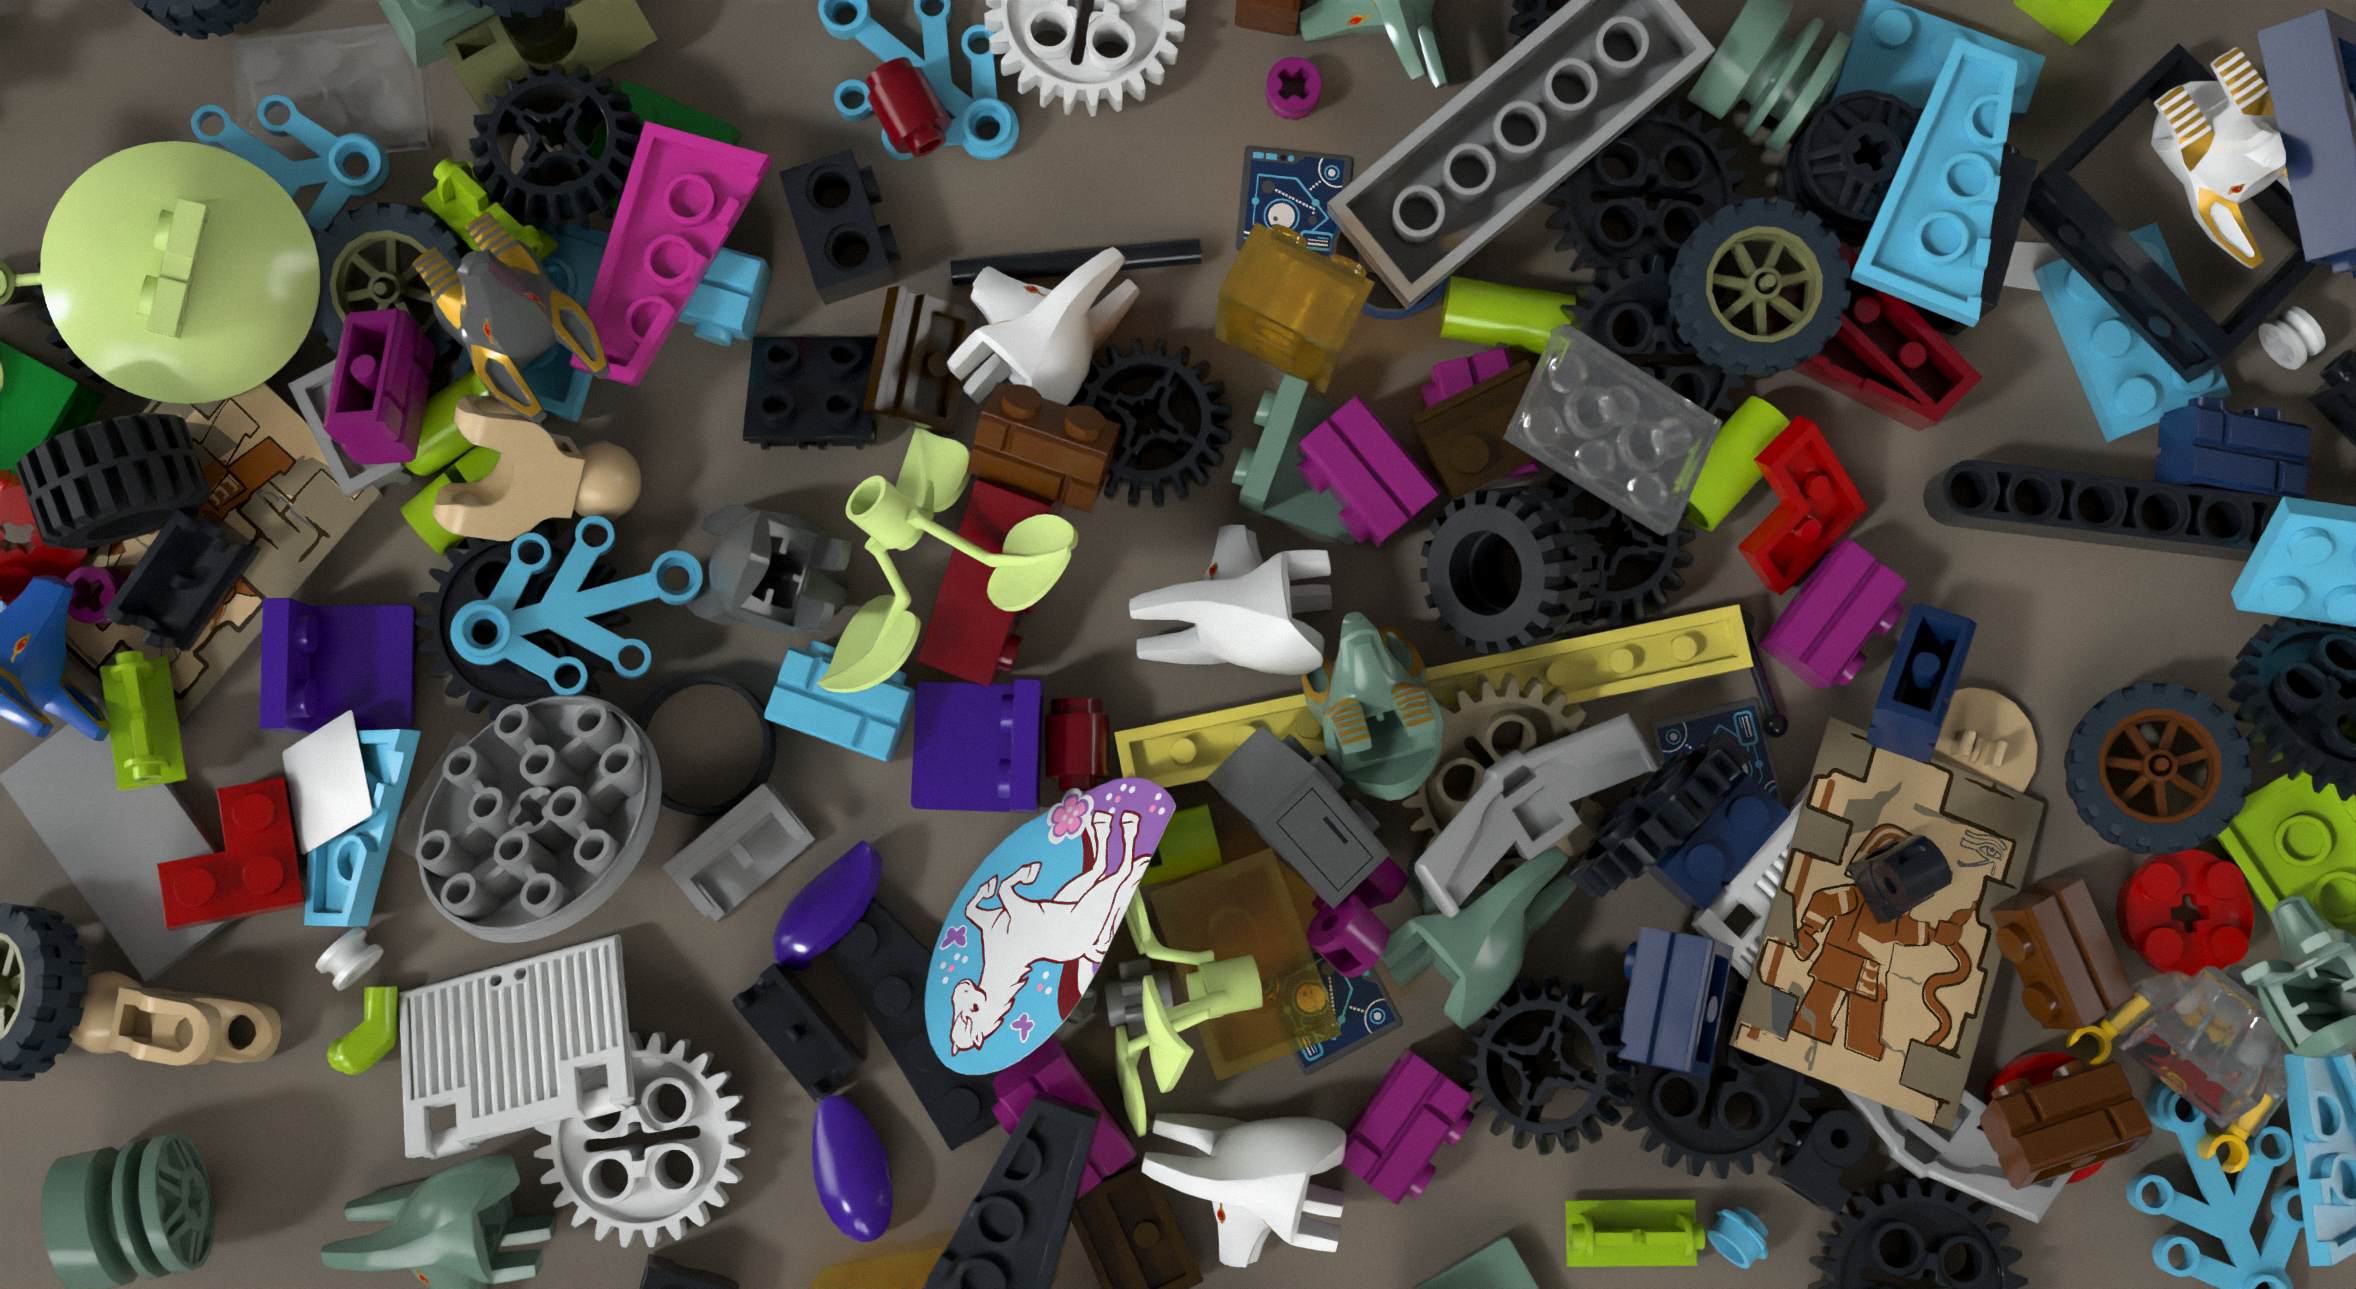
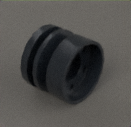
M1862 90L1838 96L1818 110L1805 129L1794 139L1780 160L1775 183L1777 199L1795 203L1794 209L1803 214L1808 210L1816 214L1823 220L1819 226L1827 234L1833 231L1841 244L1845 242L1850 248L1864 246L1921 116L1914 107L1893 94ZM1854 158H1855L1857 161H1863V160L1868 159V161L1871 163V165H1870L1869 163H1862V164H1859V165H1858V164L1855 162Z

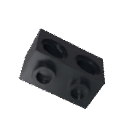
M852 149L779 172L816 290L825 305L896 283L890 263L900 261L901 256L890 224L878 227L871 206L883 202L871 165L859 169ZM843 186L850 190L849 198L843 205L837 208H826L820 205L822 194L830 187ZM859 243L869 247L868 257L862 264L855 267H845L838 263L841 251L848 245Z

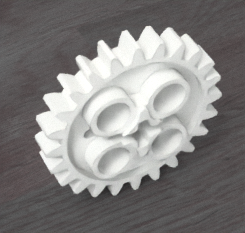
M986 0V5L993 10L984 13L985 30L996 32L989 38L991 54L1006 53L1001 60V73L1003 76H1007L1021 71L1018 79L1019 93L1024 94L1037 85L1040 87L1041 107L1045 108L1057 95L1063 97L1065 115H1070L1077 100L1086 102L1087 110L1090 116L1093 117L1097 114L1099 100L1107 98L1116 112L1122 110V97L1125 91H1128L1139 101L1144 100L1146 89L1144 78L1157 85L1163 83L1165 70L1160 63L1175 65L1178 49L1172 43L1183 42L1185 25L1176 20L1185 17L1186 0H1094L1093 12L1089 17L1083 61L1080 65H1073L1071 63V56L1076 42L1077 18L1081 15L1083 0ZM1051 30L1064 37V40L1055 46H1043L1034 40L1038 33ZM1104 42H1115L1120 44L1126 52L1116 58H1107L1101 56L1095 48Z
M638 1032L630 1033L635 1102L628 1109L621 1110L620 1119L614 1127H607L601 1124L596 1117L587 1120L569 1117L535 1126L534 1128L541 1133L551 1136V1144L534 1151V1157L553 1159L555 1168L544 1174L540 1181L541 1184L561 1182L564 1189L554 1200V1207H561L574 1201L579 1207L574 1214L571 1225L577 1227L593 1217L597 1220L595 1239L598 1241L607 1237L614 1227L619 1228L621 1247L627 1248L633 1244L639 1230L643 1231L648 1247H655L661 1243L663 1226H666L670 1235L677 1241L687 1235L685 1216L702 1227L711 1220L709 1211L704 1204L705 1201L722 1208L730 1200L719 1184L721 1182L738 1183L743 1178V1174L729 1163L731 1159L744 1157L750 1153V1147L734 1141V1134L751 1126V1122L743 1118H732L730 1110L740 1104L745 1097L743 1094L724 1096L721 1088L732 1075L729 1070L712 1077L706 1072L714 1055L712 1052H705L693 1061L688 1059L690 1039H680L671 1051H667L665 1032H656L652 1034L647 1048L644 1049ZM606 1064L580 1070L582 1073L580 1075L581 1090L584 1092L608 1087ZM665 1084H673L679 1087L685 1095L686 1109L679 1119L664 1115L659 1108L658 1094ZM692 1125L700 1128V1135L696 1138L662 1140L644 1149L642 1144H631L600 1151H589L586 1147L589 1139L623 1137L641 1129V1127L643 1132L646 1133ZM671 1150H680L691 1158L694 1171L689 1183H677L668 1176L665 1169V1159ZM606 1159H615L626 1168L628 1184L623 1192H614L603 1184L601 1167Z

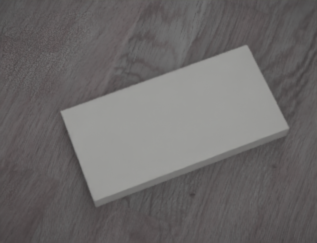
M101 699L96 705L107 719L105 699ZM68 723L0 774V782L144 981H155L234 921L228 920L175 931H169L166 928L157 863L222 851L172 782L118 791L110 733H108L104 741H95Z

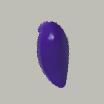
M866 841L857 843L806 884L789 902L772 938L773 954L777 962L787 965L789 969L794 971H801L810 967L812 964L808 959L816 957L841 939L863 916L875 894L882 866L880 854Z
M828 1095L820 1101L815 1114L812 1145L815 1184L822 1205L832 1222L841 1232L853 1240L870 1242L882 1236L891 1221L894 1192L889 1162L879 1137L866 1117L850 1101L838 1095Z

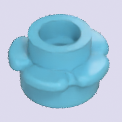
M1738 1207L1734 1212L1723 1209L1714 1214L1716 1222L1707 1231V1236L1713 1246L1726 1259L1744 1269L1749 1268L1757 1258L1766 1259L1769 1255L1765 1238L1768 1236V1230L1753 1213Z

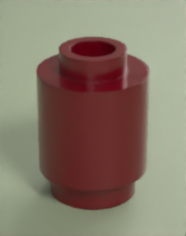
M900 57L882 64L867 77L866 85L870 90L867 99L898 153L912 152L914 157H921L935 151L946 141L944 133L949 129L952 121L922 68L914 67L909 58Z
M1075 697L1051 700V715L1045 716L1046 778L1059 779L1060 791H1069L1072 788H1078L1080 791H1089L1097 787V779L1110 777L1109 715L1103 714L1102 699Z

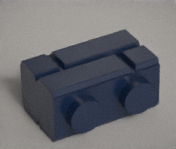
M2215 397L2189 399L2188 407L2166 412L2160 418L2157 447L2161 448V452L2156 457L2155 482L2302 499L2307 491L2308 466L2304 465V462L2309 458L2311 429L2307 425L2284 421V411L2280 409L2258 407L2248 408L2243 413L2229 411V401Z
M1921 603L1912 605L1874 708L1866 740L1867 743L1873 747L1916 761H1931L1968 656L1977 626L1976 622L1970 618Z
M1742 771L1731 781L1733 785L1721 794L1723 800L1716 810L1699 826L1690 831L1686 840L1680 846L1671 848L1648 871L1651 876L1690 910H1705L1723 890L1721 882H1730L1791 814L1787 808L1745 771Z
M1641 927L1638 942L1633 941L1625 955L1624 972L1626 978L1631 981L1626 1006H1620L1616 1011L1622 1017V1023L1612 1029L1613 1041L1621 1039V1041L1626 1042V1046L1617 1052L1616 1057L1634 1063L1710 1078L1734 947L1707 937Z

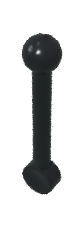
M1741 610L1753 667H1750V671L1766 715L1763 727L1769 736L1781 737L1788 730V720L1784 715L1778 713L1751 635L1755 625L1754 617L1748 611Z

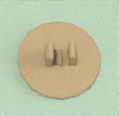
M1968 687L1955 691L1932 758L2022 794L2036 771L2038 745L2031 722L2015 702L1994 690Z

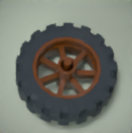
M2143 681L2109 693L2083 716L2072 732L2068 750L2065 753L2064 769H2066L2067 778L2065 784L2069 798L2073 799L2078 809V815L2087 826L2090 825L2099 833L2098 836L2112 845L2117 844L2133 853L2171 855L2192 849L2216 837L2229 826L2228 824L2234 816L2239 814L2246 801L2244 797L2247 787L2251 786L2252 768H2249L2248 755L2251 754L2246 737H2241L2236 727L2238 722L2228 710L2223 711L2214 703L2216 699L2201 690L2195 692L2185 688V684L2167 681L2164 684ZM2149 721L2167 723L2157 750H2151L2135 726L2136 724ZM2178 727L2187 732L2201 748L2200 750L2177 757L2169 752ZM2123 731L2142 757L2141 760L2108 756L2114 740ZM2206 760L2207 776L2203 789L2176 773L2178 767ZM2106 768L2135 771L2138 779L2117 797L2109 783ZM2165 782L2196 799L2195 802L2186 809L2169 815ZM2144 786L2152 787L2156 816L2140 813L2127 806L2126 803Z

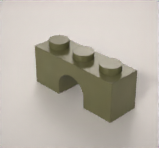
M572 0V4L565 8V18L560 29L553 36L545 40L529 42L518 39L508 31L499 15L494 14L442 43V46L454 73L482 114H492L485 103L486 93L504 97L508 93L503 85L505 76L516 80L518 85L527 81L528 64L537 68L541 76L549 75L550 68L555 60L563 65L567 76H570L581 63L589 69L591 76L616 62L623 63L636 58L642 53L645 46L658 40L636 0Z

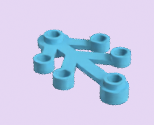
M819 0V16L824 28L833 37L842 40L855 38L885 63L896 58L907 57L914 67L923 69L946 112L954 118L951 119V126L944 133L946 141L940 147L962 145L971 156L981 160L999 159L1007 155L1014 148L1019 137V123L1014 110L1007 103L999 100L997 96L994 62L999 54H991L990 50L984 54H975L969 49L970 44L975 39L985 38L989 40L995 32L985 30V25L978 24L969 27L962 36L961 46L966 61L971 64L973 99H971L952 83L947 24L950 22L953 13L950 0H937L944 4V9L936 16H928L922 12L923 6L931 0H914L915 14L917 20L922 25L925 61L870 17L871 12L867 0ZM846 8L855 10L857 17L852 23L844 25L835 20L839 11ZM849 79L840 83L836 88L834 102L839 114L845 120L860 122L871 114L873 109L867 99L870 90L865 83L860 80ZM858 92L865 96L864 103L859 108L848 109L843 105L844 98L850 93ZM986 122H993L1000 127L998 135L992 139L981 138L977 134V130ZM883 128L881 134L882 142L886 152L892 158L907 160L914 157L912 152L898 153L890 143V139Z
M272 94L260 101L257 107V117L260 124L270 135L276 137L290 135L317 154L319 158L293 162L234 124L229 114L217 105L201 106L193 113L191 118V128L201 143L216 148L223 147L229 152L249 161L274 179L292 199L300 188L326 184L305 217L309 229L317 233L322 229H329L334 223L332 219L341 213L351 197H366L376 193L383 187L389 176L390 165L388 156L378 141L360 133H349L336 137L299 113L294 103L284 95ZM275 106L286 107L290 111L289 120L283 125L270 124L266 120V116L271 108ZM216 116L224 120L225 126L220 134L208 136L201 132V125L208 117ZM353 157H362L369 162V169L362 176H351L345 171L347 161Z
M592 515L582 519L575 530L576 542L542 601L538 604L514 610L531 575L546 570L552 560V550L548 541L537 533H525L517 537L511 547L512 559L488 600L470 602L456 613L451 624V640L456 651L467 661L477 665H492L506 658L547 680L552 690L561 696L579 695L585 690L589 679L585 665L577 658L570 656L558 659L521 636L550 629L612 662L614 669L620 676L627 679H637L644 676L651 667L652 656L649 647L639 639H623L586 618L660 598L665 603L672 605L688 603L701 590L703 583L702 568L691 554L673 550L660 555L654 561L649 573L578 592L597 558L609 553L616 539L612 524L602 516ZM598 525L606 529L608 538L603 545L591 547L583 541V534L590 526ZM528 543H537L544 548L543 558L533 565L525 564L519 559L521 548ZM681 569L688 574L690 580L686 588L680 591H673L665 585L664 577L670 570ZM482 622H491L498 629L496 639L487 645L478 644L473 639L474 628ZM634 647L643 652L645 660L640 668L627 670L619 663L620 654L627 648ZM571 665L579 669L581 678L576 686L565 689L556 683L555 677L561 667Z
M2164 1082L2155 1085L2147 1098L2148 1115L2157 1127L2176 1133L2206 1204L2173 1190L2171 1184L2165 1178L2151 1173H2139L2130 1179L2126 1188L2127 1199L2139 1211L2152 1215L2165 1214L2220 1238L2232 1263L2231 1266L2200 1254L2197 1245L2188 1238L2176 1234H2166L2161 1236L2153 1246L2152 1256L2157 1267L2166 1273L2178 1277L2190 1275L2219 1289H2255L2258 1284L2264 1281L2268 1283L2270 1289H2294L2292 1281L2284 1269L2300 1228H2305L2303 1211L2297 1217L2292 1218L2288 1213L2287 1205L2293 1196L2298 1195L2300 1197L2299 1187L2283 1186L2273 1194L2271 1210L2274 1218L2259 1252L2249 1232L2273 1167L2286 1163L2292 1155L2293 1142L2290 1135L2279 1127L2264 1124L2254 1126L2250 1131L2251 1134L2245 1141L2249 1149L2248 1163L2239 1171L2231 1190L2224 1171L2220 1170L2221 1164L2216 1152L2209 1160L2200 1158L2197 1153L2199 1140L2204 1134H2207L2203 1125L2207 1116L2191 1105L2189 1116L2180 1120L2175 1113V1104L2181 1096ZM2267 1134H2272L2276 1140V1150L2272 1155L2266 1157L2261 1150V1141ZM2154 1182L2158 1188V1198L2153 1204L2146 1205L2142 1199V1189L2147 1183ZM2181 1244L2185 1252L2184 1260L2180 1265L2172 1267L2168 1260V1252L2172 1246Z

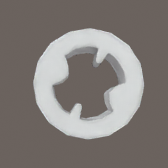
M2289 305L2278 312L2276 319H2269L2264 322L2258 330L2259 340L2265 351L2279 365L2287 369L2295 370L2306 363L2307 355L2314 356L2318 354L2326 345L2325 335L2319 324L2310 314L2297 306Z
M356 927L341 936L322 954L315 965L321 974L330 972L334 975L332 985L338 991L349 987L375 965L383 954V949L379 944L369 945L365 942L367 932L362 927Z

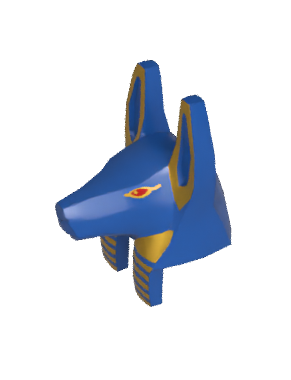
M35 576L15 600L4 599L0 596V716L35 737L43 738L47 737L53 727L50 720L42 713L41 710H44L62 718L95 741H104L110 731L107 719L96 703L63 672L67 653L65 644L67 611L74 587L58 576Z

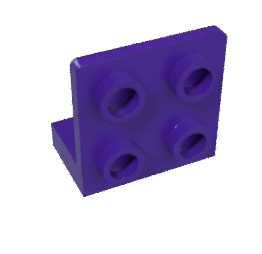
M263 598L259 728L286 734L313 733L351 710L354 715L357 731L414 730L417 625H415V620L417 619V609L410 605L311 606L291 598Z
M1014 679V684H991L990 687L979 683L919 682L916 685L911 787L912 807L922 810L1039 813L1044 685L1042 681Z

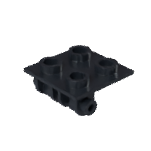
M753 337L743 441H749V444H760L762 450H770V447L796 446V441H798L800 450H807L809 441H817L819 450H826L828 441H832L833 446H856L857 450H864L865 443H876V418H873V413L863 411L878 337Z

